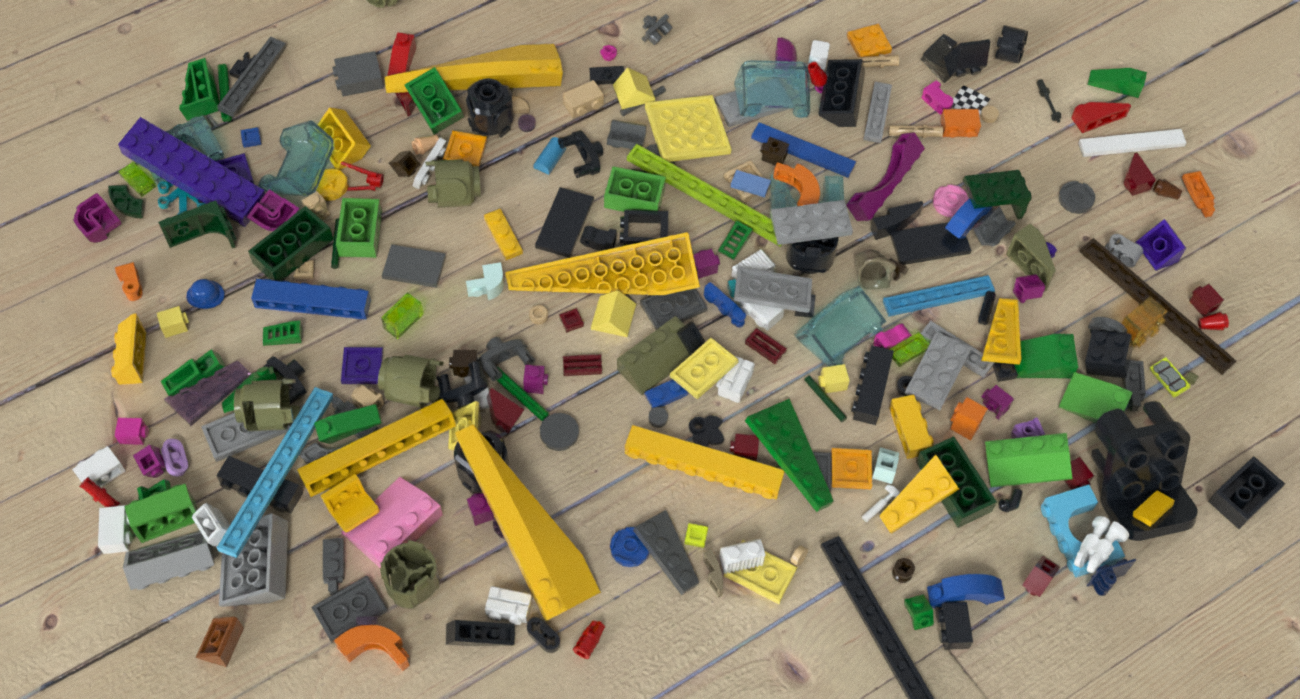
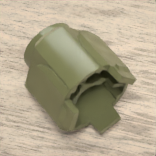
M462 159L425 162L426 167L435 166L436 178L435 185L427 186L428 203H437L438 208L471 206L475 201L474 197H481L479 166H472L469 161Z
M415 355L386 357L379 370L378 387L384 391V396L388 401L424 408L429 402H437L440 399L439 387L435 386L437 365L443 366L444 362L438 361L436 358L429 359Z
M283 378L282 380L251 381L252 384H246L242 388L235 390V418L237 423H244V427L249 432L287 430L289 423H293L300 412L299 406L290 405L288 384L296 383L295 379Z
M408 540V543L392 548L384 556L382 563H380L381 579L384 581L387 593L394 603L400 607L413 609L418 604L427 600L439 588L440 577L435 558L425 548L424 544ZM414 580L418 581L414 585V589H410L411 583L414 582Z

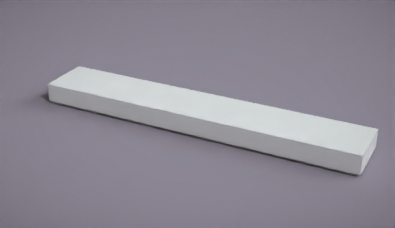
M1182 129L1086 138L1080 139L1078 144L1082 156L1088 157L1185 147L1186 140Z

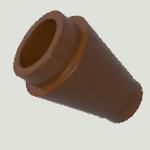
M1159 178L1153 188V192L1156 195L1176 200L1182 194L1181 189L1166 179L1162 180Z

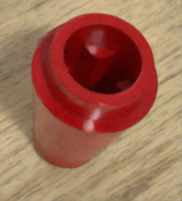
M817 62L809 63L808 71L811 83L816 87H822L827 82V74Z
M1219 312L1199 318V329L1223 331L1224 328L1229 326L1228 316L1226 313L1222 314Z

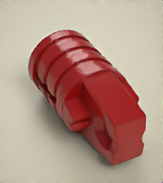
M593 620L583 631L576 646H574V653L581 658L589 659L600 641L605 625L600 621Z

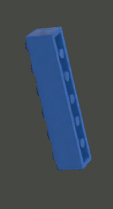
M256 279L251 297L255 308L367 320L371 303L369 291L364 289L328 287L327 285H310L308 283H291L289 281L281 282L272 281L271 279Z

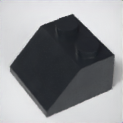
M990 39L959 43L944 57L949 77H963L966 74L977 75L981 73V70L987 66Z

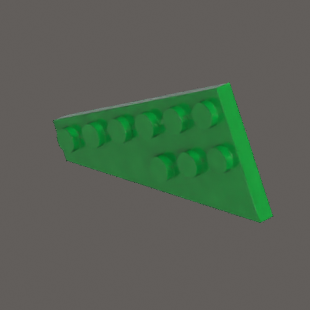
M790 398L747 416L745 419L747 425L814 510L818 512L831 506L834 500Z

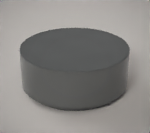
M661 407L653 408L649 412V423L657 428L665 426L668 422L667 411Z

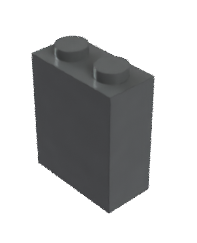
M375 51L334 59L335 66L332 69L334 77L338 76L335 82L337 90H341L342 97L384 89Z

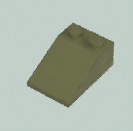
M1030 223L1014 234L1006 255L1027 276L1037 274L1045 284V291H1047L1056 270L1044 236L1039 229Z

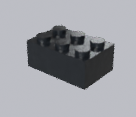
M1253 456L1212 495L1208 502L1240 529L1281 490L1285 483Z

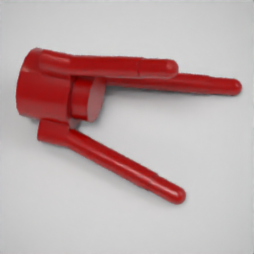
M343 161L341 162V165L366 174V183L370 185L348 187L347 191H376V187H382L384 174L372 172Z

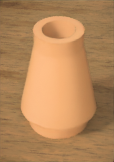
M436 134L415 138L412 141V148L417 155H423L435 146L439 138Z

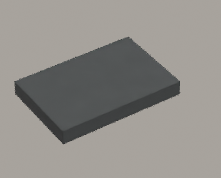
M391 244L383 269L382 279L437 288L446 254Z
M696 288L668 295H652L640 300V305L655 330L674 316L683 322L706 312L708 308Z
M368 576L361 578L311 607L331 643L349 629L365 625L388 611Z

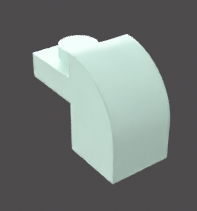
M501 262L482 265L484 278L466 281L468 297H479L487 294L488 300H491L502 292L504 280Z
M880 447L872 479L892 484L899 460V452Z

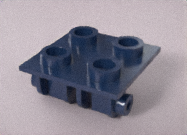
M1122 559L1113 566L1103 565L1099 567L1097 572L1091 576L1087 587L1093 586L1098 595L1105 596L1116 583L1117 578L1124 576L1136 559L1129 561Z

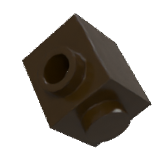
M769 137L767 143L764 142L760 150L762 153L761 160L775 166L777 162L783 164L788 155L789 144Z
M411 151L400 152L389 162V165L399 177L412 176L421 165Z
M453 350V357H449V369H453L454 376L461 378L471 376L468 364L478 361L477 350Z

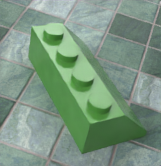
M1067 433L985 442L991 487L1072 479Z

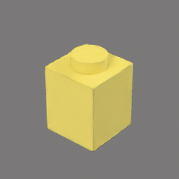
M179 306L156 313L165 338L188 331L186 326L189 323L186 312L182 313Z
M845 364L822 368L821 375L818 376L819 385L823 387L825 393L848 389L850 380Z

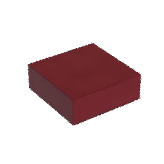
M577 308L559 314L566 333L584 327Z

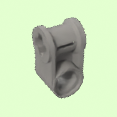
M1120 234L1112 235L1109 243L1105 246L1109 252L1127 267H1134L1143 254V248L1139 244L1128 240Z

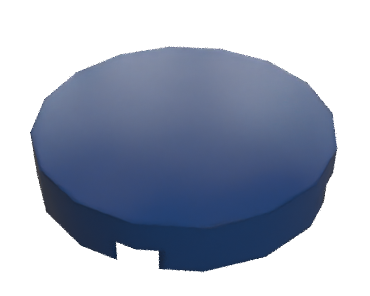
M626 527L621 531L619 530L611 539V555L617 563L625 567L639 566L650 555L649 551L634 533L635 527Z

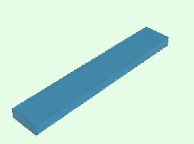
M989 275L885 297L883 298V304L888 317L982 297L985 296L987 291L995 292V288Z

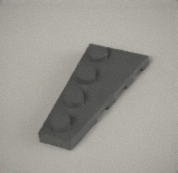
M667 510L634 528V533L681 595L699 584Z

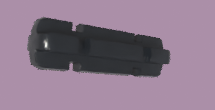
M986 292L978 319L979 324H988L996 297L995 292Z

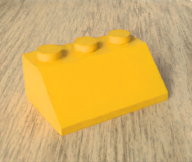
M329 107L311 133L334 167L339 170L347 167L341 165L342 161L353 164L361 160L371 147L348 113L342 109Z
M137 313L118 324V331L114 335L116 349L113 350L115 365L112 366L111 373L119 385L143 383L146 331Z

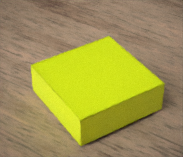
M688 523L684 544L704 548L708 527Z

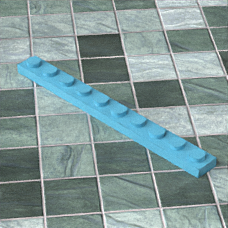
M316 387L313 389L218 544L217 549L219 552L235 558L239 556L315 429L314 422L322 418L331 403L333 393Z

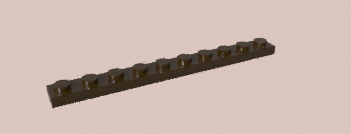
M1093 238L1080 249L1081 254L1221 375L1237 362V360Z

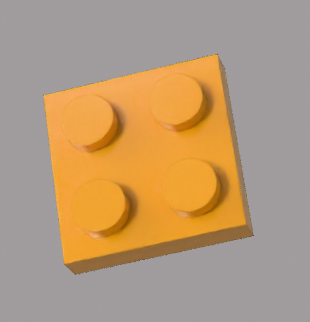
M879 23L847 32V38L857 57H873L892 52V47Z
M452 130L443 160L462 159L469 161L472 166H480L487 144V137Z
M832 448V487L871 490L872 450Z

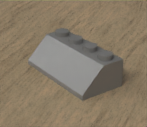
M197 531L126 552L123 570L130 590H142L153 583L158 582L161 584L173 577H185L196 570H208L214 565V553L212 545L207 543L201 531Z

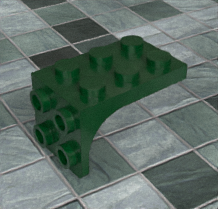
M1020 170L967 175L963 178L974 209L1011 204L1019 220L1023 218L1032 199L1031 192L1028 190L1025 178L1022 177Z
M216 200L158 222L169 248L209 233H218L225 236L232 249L235 248L234 241H237L223 206L219 207Z

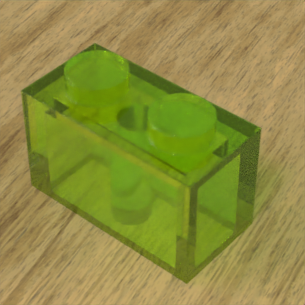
M407 292L381 317L384 330L396 339H399L424 315L422 303Z

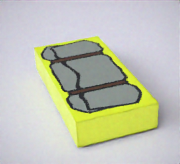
M1166 357L1150 367V371L1173 398L1190 388V384Z

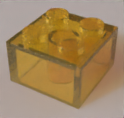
M1151 296L1130 312L1121 323L1126 327L1127 333L1132 334L1133 349L1136 347L1141 348L1147 342L1149 336L1153 338L1160 331L1159 327L1166 321L1164 317L1168 311Z

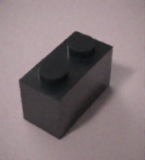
M967 602L942 603L939 610L936 611V619L941 624L939 639L940 643L944 645V650L969 649L973 643Z

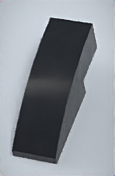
M923 202L888 208L885 216L873 218L870 229L874 239L878 240L888 237L892 231L902 230L911 224L921 214Z

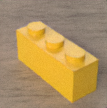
M914 395L892 399L889 410L906 458L918 457L921 451L934 446L933 438L927 431V421L921 415L920 402L916 401Z

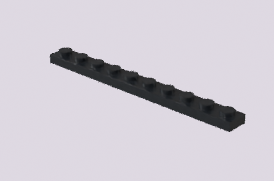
M840 536L822 543L820 546L906 697L908 699H934Z

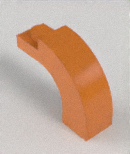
M777 162L773 178L790 184L799 191L801 197L797 206L819 203L820 187L818 181L807 168L798 163L795 168H791L786 164Z
M357 626L344 632L334 640L337 648L349 662L367 650L378 649L386 652L402 671L410 666L407 660L409 655L402 648L401 638L395 632L383 626Z

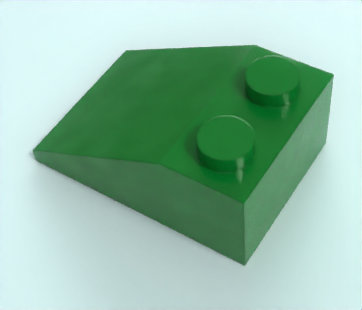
M435 67L404 84L433 135L464 118L461 108Z
M1051 334L1020 341L1021 362L1020 365L1014 364L1018 374L1017 378L1071 379L1073 373L1077 371L1078 361L1073 334Z

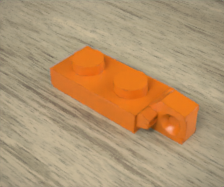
M1201 171L1183 174L1182 180L1197 208L1201 209L1205 218L1213 216L1215 198Z

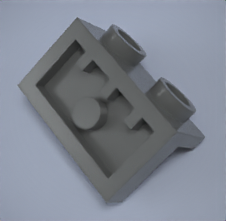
M994 206L973 227V230L981 245L995 246L1000 243V240L1006 234L1011 232L1016 223L1015 221H1007L1001 207Z

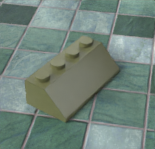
M676 316L617 358V370L641 395H644L646 391L652 389L668 377L673 370L690 356L677 335V332L685 325Z

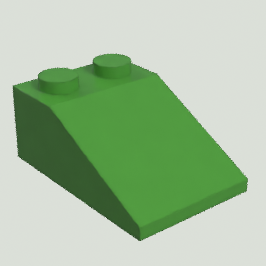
M1074 372L1059 408L1096 423L1104 413L1110 410L1121 409L1125 411L1133 392L1115 384Z

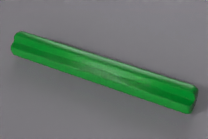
M219 64L217 66L220 102L230 90L226 64ZM221 112L223 122H230L232 120L231 116Z
M496 366L502 372V377L497 381L541 421L549 416V412L502 369Z

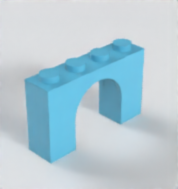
M1090 485L1047 497L1041 505L1042 515L1047 518L1050 524V531L1052 535L1056 536L1059 550L1065 555L1067 566L1073 572L1075 578L1090 573L1087 572L1089 561L1087 560L1082 568L1074 565L1082 542L1072 535L1068 521L1073 516L1092 511L1097 505L1098 501ZM1115 540L1112 543L1114 550L1100 567L1103 565L1110 567L1124 559L1125 554L1118 541Z

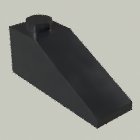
M454 620L446 623V645H514L515 624Z

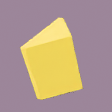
M628 67L613 84L621 109L655 101L647 77Z
M619 290L600 296L591 330L628 337L636 303Z
M474 401L452 412L456 426L449 429L448 449L454 450L458 442L454 433L473 424L480 432L481 412L478 401Z

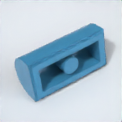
M557 137L550 139L533 164L534 169L550 175L566 151V147L560 148Z

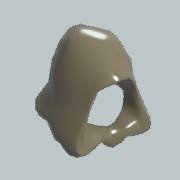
M873 249L864 250L855 256L858 282L862 288L881 289L890 287L891 273L896 269V264ZM883 268L886 270L885 277L883 276Z

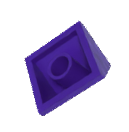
M1165 219L1135 242L1143 248V254L1156 271L1179 262L1186 250V246Z

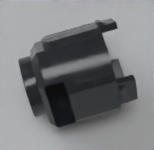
M490 78L478 80L471 84L467 89L466 105L468 122L472 132L476 131L482 135L498 134L502 138L511 130V124L514 119L510 88L508 85L501 84L497 80Z
M839 237L787 244L786 252L787 262L792 269L799 270L805 274L825 273L833 265Z
M491 430L480 432L499 456L502 454V459L509 466L508 451L503 438ZM457 442L454 449V460L458 478L461 480L462 485L473 494L475 492L483 493L459 442Z

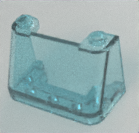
M750 60L741 65L734 82L741 116L754 117L760 112L761 108H793L794 116L799 118L808 117L810 113V86L808 66L805 62Z
M310 120L283 129L280 135V144L287 151V154L276 178L271 174L264 175L261 178L258 186L265 192L270 189L276 194L304 197L316 192L334 150V141L330 135Z
M860 285L837 296L797 330L794 336L827 367L842 365L844 363V354L870 333L875 335L883 329L882 325L886 320Z

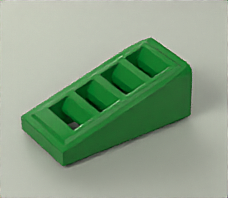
M736 221L718 252L735 260L752 235L753 229ZM739 231V232H741V233H743V234H745V235H744V236H741V235H739V234L736 233V232ZM733 236L741 239V241L739 242L733 239ZM731 241L738 245L737 248L730 245L729 242ZM728 247L734 250V253H730L725 248Z
M300 320L263 327V346L302 343V324ZM276 332H280L279 337H276ZM269 333H272L271 339H268Z

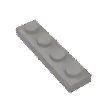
M874 83L864 140L876 143H881L892 88L891 84Z
M931 320L919 336L930 344L937 331L970 346ZM972 347L964 366L984 378L995 362L981 361L983 353Z

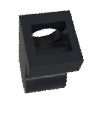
M593 226L584 227L580 243L599 251L613 249L617 241V230L609 229V231H605Z

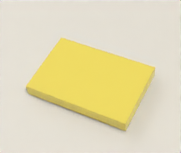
M710 338L670 373V378L698 400L737 365L739 361L733 354Z
M765 551L763 566L759 565L758 567L755 566L746 570L727 572V574L724 573V577L779 604L798 567Z

